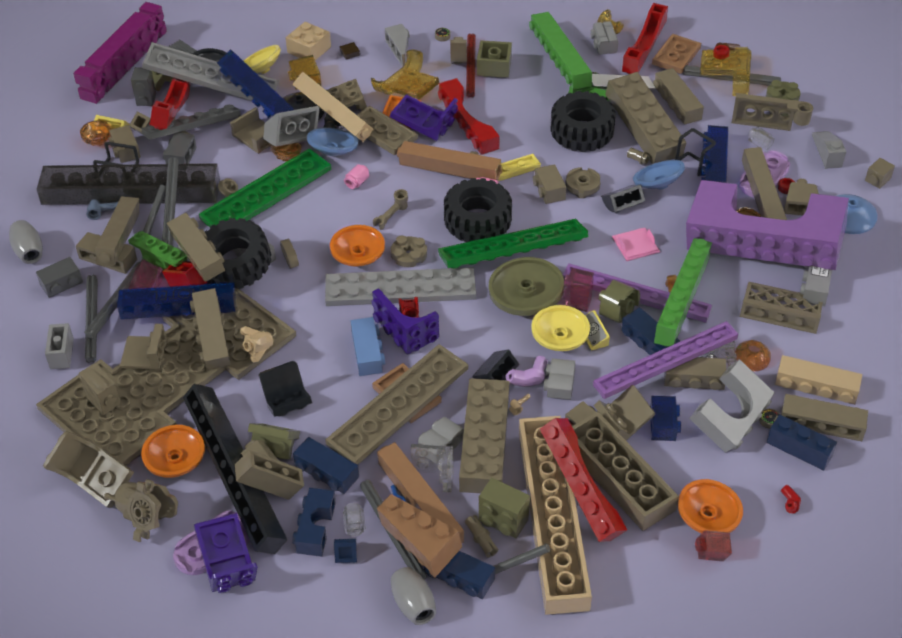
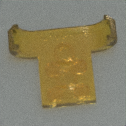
M735 47V50H730L728 58L716 59L713 56V50H702L700 75H733L732 96H736V93L749 94L752 51L748 47Z
M414 49L407 50L405 65L387 80L376 81L375 78H371L372 86L377 92L387 95L398 93L405 96L407 94L418 100L433 90L440 82L438 77L420 73L423 64V53Z

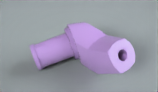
M537 356L533 368L525 371L512 369L506 374V381H510V384L519 387L539 385L545 379L544 370L548 360H545L543 356Z

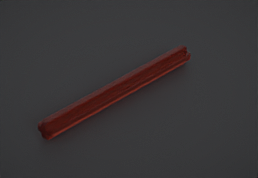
M474 33L467 35L466 96L468 98L475 96L476 35Z

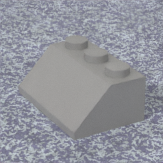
M315 106L275 114L265 123L263 139L275 147L306 141L307 134L317 129L319 107Z

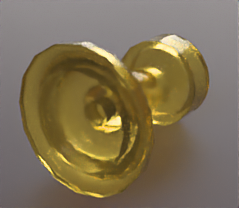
M609 9L601 13L597 22L611 21L615 33L619 34L624 24L620 21H613Z

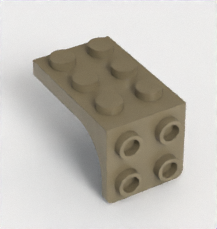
M65 431L59 437L43 464L46 470L56 472L73 481L108 508H112L115 502L105 500L104 494L110 493L115 495L118 487L123 483L129 482L134 474V471L92 440Z

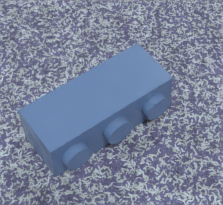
M373 317L350 320L359 376L383 373L382 365L386 363L384 353H380V350H383L381 338L377 339V336H380L379 325H375Z

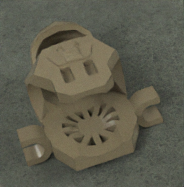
M146 479L145 482H126L118 487L115 495L110 493L104 494L105 500L114 501L115 507L123 514V517L132 521L133 527H136L133 533V540L141 542V537L147 540L150 539L149 530L160 526L159 519L164 517L173 518L177 515L178 501L176 497L169 493L166 486L155 484L154 481Z

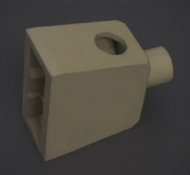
M806 179L792 182L785 203V214L803 216L807 210L811 193L819 194L817 185L808 184Z

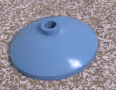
M318 128L307 134L308 143L314 149L329 156L349 153L358 146V138L352 133L341 129Z
M680 160L654 163L641 169L633 176L634 184H641L642 188L665 189L683 174L685 165Z
M852 194L837 195L838 197L849 198L845 233L861 234L868 232L875 226L878 215L875 207L869 201Z

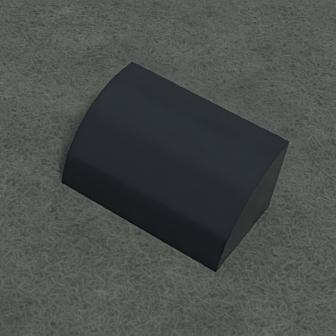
M641 184L630 185L601 196L605 206L611 212H617L645 202Z
M509 349L496 351L472 377L474 379L506 381V374L510 370L516 369L520 364Z

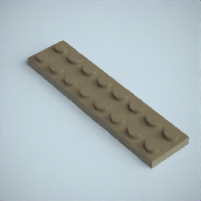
M438 344L326 438V445L358 465L468 370V364Z

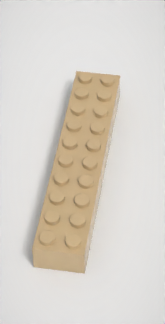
M561 416L519 419V440L527 494L530 495L529 508L535 548L544 544L550 546L549 553L537 557L545 615L590 611L592 600L575 497L540 431L541 427L554 418H561Z

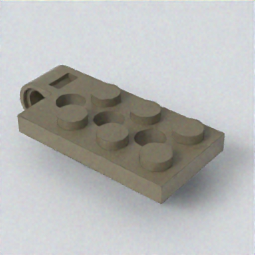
M736 93L731 123L790 131L792 121L800 126H806L810 123L813 105L804 101ZM747 109H754L755 111L748 112ZM764 111H770L772 113L765 114ZM782 113H787V114H789V116L784 117V116H781V114H782Z

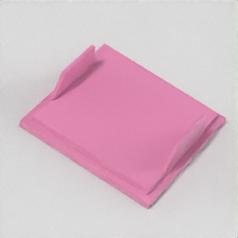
M645 227L612 236L626 261L660 253L659 248L655 244V237L650 229L647 231Z

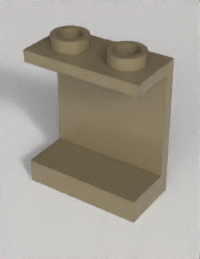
M257 107L230 122L232 136L259 154L272 145L263 139L265 122L259 118Z

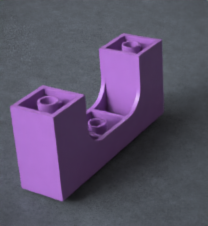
M701 180L686 222L687 250H689L694 238L704 239L712 242L710 253L836 270L847 225L849 198L811 193L807 210L803 216L795 220H779L738 213L737 184Z

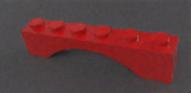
M657 3L652 4L639 38L632 47H628L623 56L622 72L628 74L639 73L667 21L668 6Z
M177 78L172 79L164 101H156L152 106L150 126H154V128L159 130L169 127L189 97L191 82Z
M455 78L439 83L438 97L444 102L446 108L454 98L458 99V109L453 118L457 120L460 129L464 130L466 137L472 141L473 147L481 155L498 150L500 136L493 126L476 120L465 110L463 106L464 87L460 81Z
M554 418L541 427L540 431L598 541H612L626 532L627 528L618 511L604 497L590 476L580 453L578 437L568 418Z

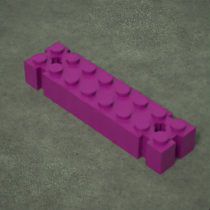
M145 2L139 8V13H133L85 61V66H80L73 73L76 84L80 85L78 88L80 99L97 104L104 97L105 92L108 93L148 52L151 43H157L158 38H161L167 32L165 21H163L162 6Z

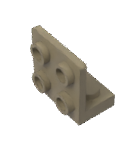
M356 79L326 90L346 107L356 105L357 110L361 109V111L367 108Z
M155 324L153 332H150V336L127 337L120 363L121 368L160 369L167 340L163 324Z
M634 385L626 389L611 404H606L599 400L593 405L625 440H628L655 416L653 409Z

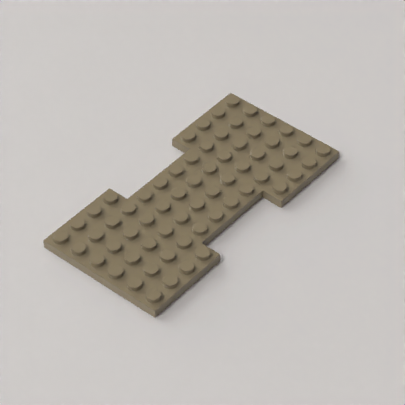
M209 282L202 287V291L214 288L216 290L231 365L207 370L206 364L201 363L199 352H203L202 346H198L196 339L199 329L194 327L193 318L196 317V313H192L190 301H193V298L190 295L162 315L163 321L171 328L165 331L167 340L160 369L121 368L120 364L112 369L101 359L96 362L116 386L121 404L112 411L103 415L86 398L79 374L37 403L36 406L60 430L92 440L126 466L141 455L144 442L153 432L165 426L177 425L176 421L167 414L184 402L183 396L193 384L205 386L225 370L236 379H241L295 338L296 331L240 289L228 290L227 287L222 289ZM244 326L260 332H269L273 337V345L265 351L259 362L253 363L250 359L251 354L241 349L245 336L241 335L240 329Z

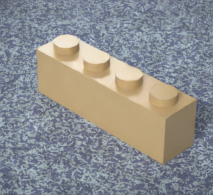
M782 355L775 385L855 404L860 390L862 374Z

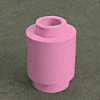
M357 164L348 172L344 179L347 187L350 189L358 188L369 178L368 168Z

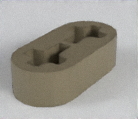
M290 239L281 240V250L290 269L298 267V258Z

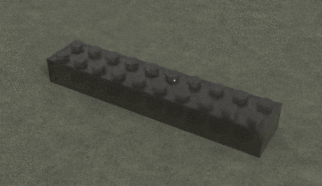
M168 164L43 166L36 190L41 205H87L94 199L98 200L100 204L119 202L121 196L139 198V204H153L160 185L166 186ZM178 164L176 203H217L218 183L220 182L218 164ZM166 192L162 200V203H165Z

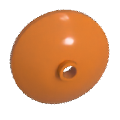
M351 225L342 228L333 235L330 241L332 256L338 262L354 267L373 263L381 257L385 249L383 235L377 229L366 225Z
M169 425L153 432L144 442L141 451L143 463L151 473L160 477L173 478L185 475L195 469L202 461L205 453L204 440L199 432L189 426Z
M700 479L690 482L682 489L678 498V510L682 519L692 529L705 535L723 536L729 534L739 526L743 517V506L740 498L730 487L719 481Z

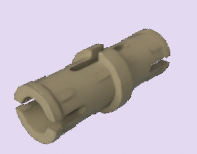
M473 515V518L469 516L465 520V524L472 532L473 540L481 546L486 557L494 556L499 549L490 538V532L482 526L477 515Z

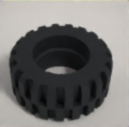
M589 91L568 93L566 96L560 97L552 107L551 135L559 145L562 144L564 148H570L572 151L580 150L581 152H586L590 150L591 152L595 151L596 148L600 149L613 138L616 119L615 108L609 100L607 101L604 96H599L597 93L592 94Z
M471 178L468 181L463 180L460 184H455L444 197V221L446 228L457 239H463L465 242L505 234L510 228L512 221V198L509 195L510 193L501 184H496L493 180L487 181L486 178ZM484 209L487 211L481 213L470 212L469 210Z
M229 218L228 221L222 220L217 225L213 224L210 226V230L205 231L206 240H211L216 248L215 252H220L222 256L233 249H247L239 257L225 260L222 263L225 271L209 280L212 285H217L218 288L222 289L227 287L228 290H234V288L243 289L246 285H253L255 280L259 281L263 277L262 274L267 272L268 266L271 264L272 254L265 233L259 225L250 220L246 221L243 218L238 220Z

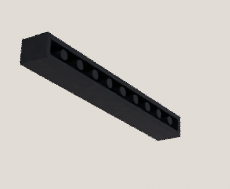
M193 384L183 396L184 402L204 440V444L255 552L276 554L288 539L264 491L236 481L235 464L243 457L241 453L244 450L213 388Z

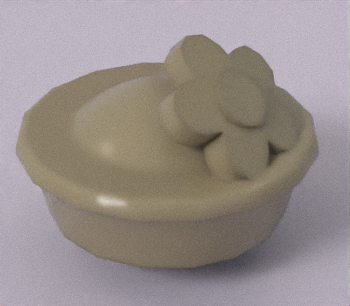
M226 178L218 183V189L221 194L228 197L238 191V185L234 180Z

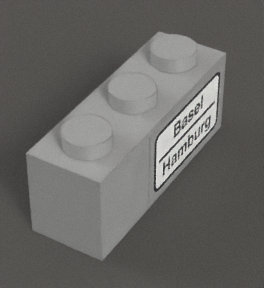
M805 266L808 271L804 270L802 281H805L806 284L802 283L800 294L810 304L816 305L819 302H823L822 306L825 307L832 270Z

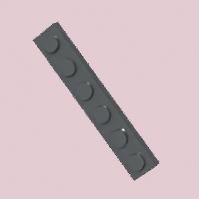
M230 104L219 109L212 108L207 112H196L192 116H180L179 119L173 120L169 127L164 130L156 129L149 124L147 127L142 128V135L151 140L240 117L241 111Z

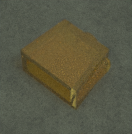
M313 55L288 61L290 70L288 71V77L290 81L294 83L303 71L321 86L320 72Z

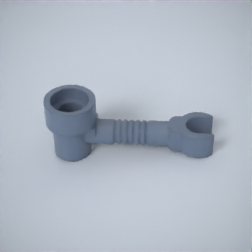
M91 200L87 207L86 215L91 220H97L101 217L102 211L114 210L118 202L100 204L98 200Z

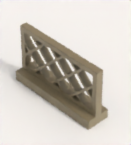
M748 281L740 317L816 334L823 302L812 306L799 292ZM751 289L759 290L760 292L755 293ZM772 293L778 294V296H777V297H773L771 294H772ZM765 296L767 300L763 301L760 297ZM790 298H796L797 300L792 301ZM784 300L787 304L782 305L779 301ZM803 304L806 308L801 309L799 305Z

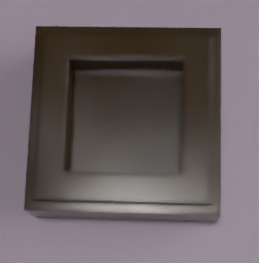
M354 42L339 46L340 52L345 59L360 56V50Z

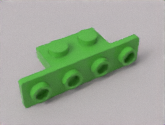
M139 231L128 239L129 244L140 249L143 262L147 266L154 267L159 272L164 271L170 265L177 267L188 259L183 251L143 231Z

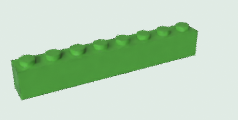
M549 11L532 14L531 21H529L530 30L534 32L535 37L539 39L540 45H543L545 52L554 61L556 68L560 70L561 75L566 79V83L573 90L591 87L592 71Z
M693 239L657 323L654 343L668 347L676 343L708 264L712 242L704 239Z

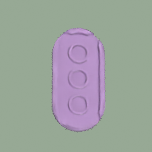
M771 150L769 153H765L764 151L768 168L777 188L779 180L784 178L789 171L790 161L781 152ZM744 172L740 177L739 187L744 194L754 197L746 172Z
M233 510L225 511L220 513L213 519L231 515L237 512H233ZM239 518L241 529L247 545L250 542V539ZM195 530L176 544L173 554L178 570L188 575H199L206 572Z

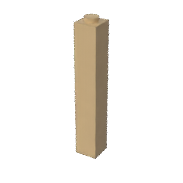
M303 71L292 84L362 142L374 130Z

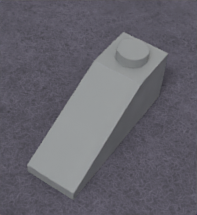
M398 24L385 28V41L403 68L406 66L410 34L403 24Z
M829 131L812 132V137L825 169L841 168L846 155L842 141Z

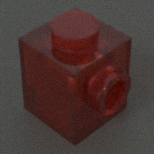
M705 530L695 541L698 559L724 561L732 554L730 533Z

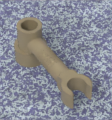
M399 189L394 192V205L383 215L374 218L373 226L380 223L379 229L382 230L387 220L396 211L407 209L408 193L406 190Z

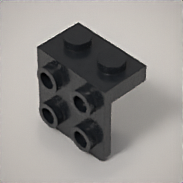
M290 361L259 373L267 407L274 417L284 416L292 410L303 409L312 403L311 396L304 389L296 361Z

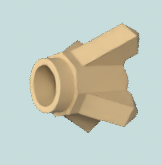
M247 326L240 329L241 335L245 336L241 349L251 354L250 359L253 363L259 362L265 351L273 345L272 335L269 332H260Z

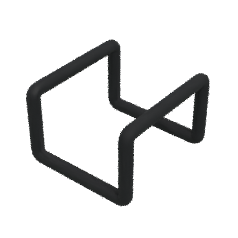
M691 128L679 137L675 160L681 161L687 155H690L699 161L697 176H701L711 168V165L704 161V155L716 145V141L695 128ZM691 132L712 143L701 152L700 158L691 152H686L679 157L682 139ZM702 164L708 166V167H706L704 170L701 171V169H702Z
M105 142L107 159L105 161H93L96 175L99 177L106 165L122 167L125 180L129 181L139 164L137 148L133 145ZM108 145L133 149L136 162L128 175L125 165L109 162L111 155ZM97 164H103L100 170H98Z

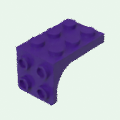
M406 94L393 109L390 118L437 141L440 136L445 135L447 127L453 125L455 120L453 115H455L458 109V99L454 98L444 111H440Z
M379 288L372 291L373 300L371 302L374 309L373 318L375 322L381 324L385 333L390 335L397 347H401L407 355L418 351L429 343L435 342L439 338V314L436 311L423 317H408L403 315Z
M237 513L194 524V530L212 592L224 593L229 591L231 587L237 585L245 587L256 580L258 567L250 559Z

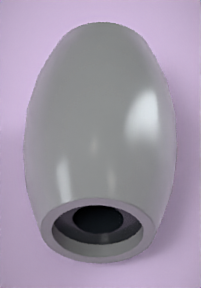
M25 220L14 222L9 229V240L14 253L26 264L36 263L41 259L43 250L38 232Z
M410 567L397 570L391 577V588L399 609L415 625L428 623L436 615V606L432 591L427 582Z

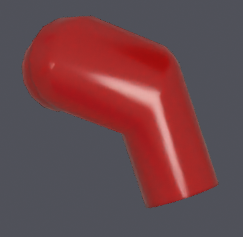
M785 485L781 489V493L787 498L785 508L788 513L793 514L799 511L801 498L789 485Z

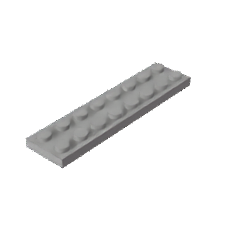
M153 42L142 65L144 69L261 104H264V101L268 106L273 101L271 96L274 97L279 80ZM249 76H251V77L248 79V81H249L250 83H252L254 80H256V81H255L253 84H251V85H250L247 81L243 84V82H244ZM264 91H266V92L260 97V98H261V100H260V99L257 97V95L260 96Z
M474 267L326 274V306L372 304V291L378 288L392 303H399L398 298L406 300L414 299V297H418V302L476 300Z

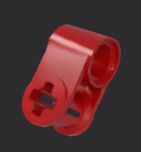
M418 297L406 300L398 298L399 311L403 315L412 318L419 317Z

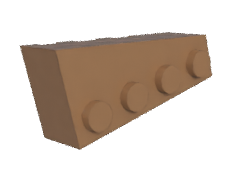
M392 494L377 508L382 526L397 541H400L405 549L412 553L418 562L429 570L434 578L462 548L457 529Z

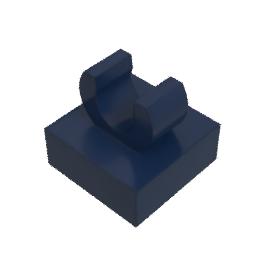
M334 539L335 563L357 562L356 539Z

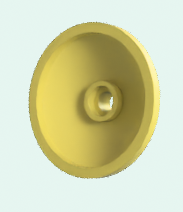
M279 45L265 47L248 56L237 68L256 74L267 73L279 57L281 48Z
M554 305L542 309L535 315L532 320L531 330L535 340L543 347L554 351H570L580 347L588 339L590 324L587 317L581 311L570 306Z

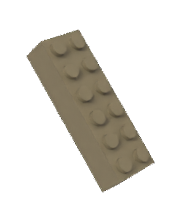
M635 72L609 80L605 95L642 150L648 152L650 162L654 164L675 159L678 140L681 134L639 73ZM684 138L682 139L679 157L684 154L687 142Z
M469 378L459 474V492L481 493L491 477L503 482L510 381Z
M599 412L572 426L578 437L580 453L588 472L642 531L676 511L679 496Z

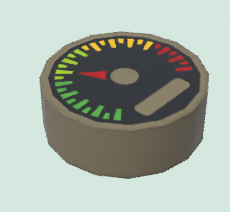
M443 27L436 29L435 39L438 41L449 40L450 30Z
M769 408L761 412L762 416L759 419L760 424L768 429L771 428L779 416L778 411Z

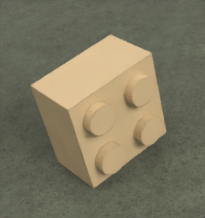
M308 22L302 23L285 37L287 53L310 63H313L331 48L330 32Z

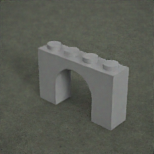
M740 359L730 365L719 379L739 399L742 409L740 419L726 414L712 399H708L700 404L689 418L725 453L731 449L736 450L743 443L741 439L753 429L751 425L761 418V411L771 404L772 401L770 399L775 393Z

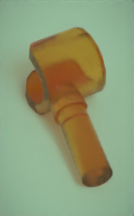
M676 275L667 276L665 285L670 293L677 279Z

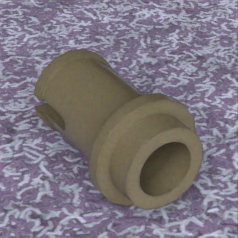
M633 147L627 152L628 158L638 161L641 165H646L650 160L648 152H641Z

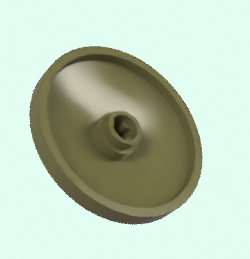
M522 257L507 261L500 265L489 279V295L492 302L502 311L513 315H536L542 309L556 305L564 293V278L561 271L551 262L540 258Z

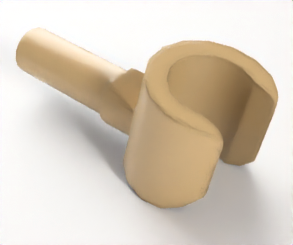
M526 394L518 401L516 399L511 400L509 410L513 415L521 413L523 410L521 405L531 398L530 394Z

